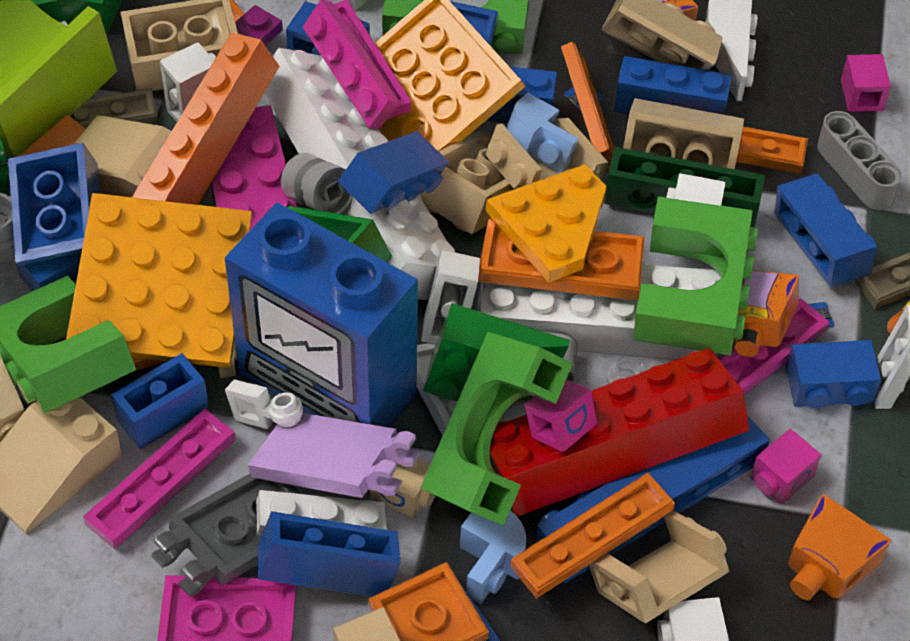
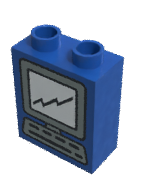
M276 202L225 257L239 375L256 385L266 387L268 392L275 396L281 393H292L300 399L303 412L306 414L390 428L417 395L418 279Z

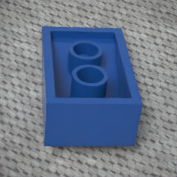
M82 142L9 158L8 166L16 264L21 266L82 253L92 193L101 194L98 163L85 144Z

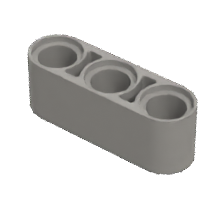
M834 111L827 114L824 118L817 143V149L866 206L874 210L890 208L894 203L902 179V172L899 167L849 113Z

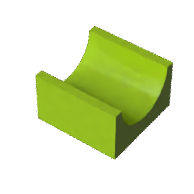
M0 0V139L7 160L18 157L66 115L71 117L75 110L80 108L117 72L98 11L88 6L66 26L47 15L31 0Z

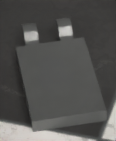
M248 474L170 517V531L163 532L154 539V543L160 549L154 551L152 557L164 568L172 564L185 549L188 548L197 560L190 561L181 568V572L187 578L181 580L178 584L189 597L199 593L214 577L222 585H225L258 565L257 547L261 535H257L256 500L259 491L301 493L293 485L253 478L251 474Z

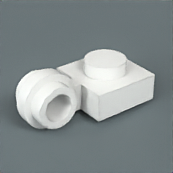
M233 380L225 389L235 421L268 429L274 422L280 427L289 428L295 426L301 420L303 406L300 399L292 393H281L271 400L266 387Z

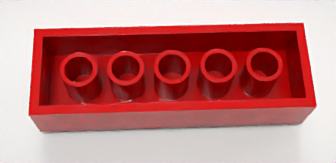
M710 348L694 351L685 357L663 365L653 366L644 372L624 379H617L608 385L591 390L598 424L564 452L532 438L527 414L509 421L499 422L494 430L490 444V463L497 475L521 485L511 508V511L518 517L749 431L744 391Z

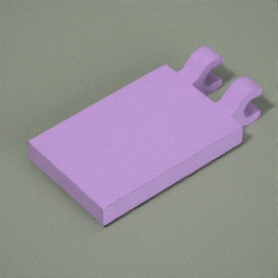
M303 413L300 422L295 426L283 428L277 424L249 462L248 468L251 477L359 498H363L367 490H374L384 495L393 496L402 484L401 479L391 478L398 467L397 463L405 467L414 466L420 456V451L410 449L416 440V435L411 432L402 431L397 434V430L394 428Z

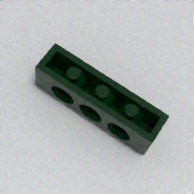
M620 147L614 148L608 172L604 204L655 214L658 197L666 198L669 187L676 189L679 173L726 182L721 206L753 210L750 226L755 227L765 175Z

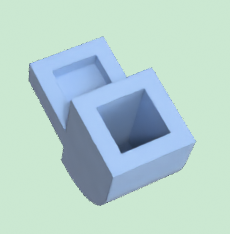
M527 93L516 102L507 129L534 160L557 173H562L568 168L579 138L554 125L559 113L557 108Z
M512 511L509 512L504 526L472 512L461 526L460 548L479 558L467 575L466 592L472 600L482 604L489 592L493 594L498 592L507 575L519 580L517 574L510 567V562L513 557L526 550V533L521 521Z

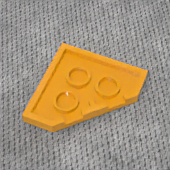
M584 164L486 200V212L547 282L550 283L583 270L589 244L592 242L600 209L605 200L607 186Z

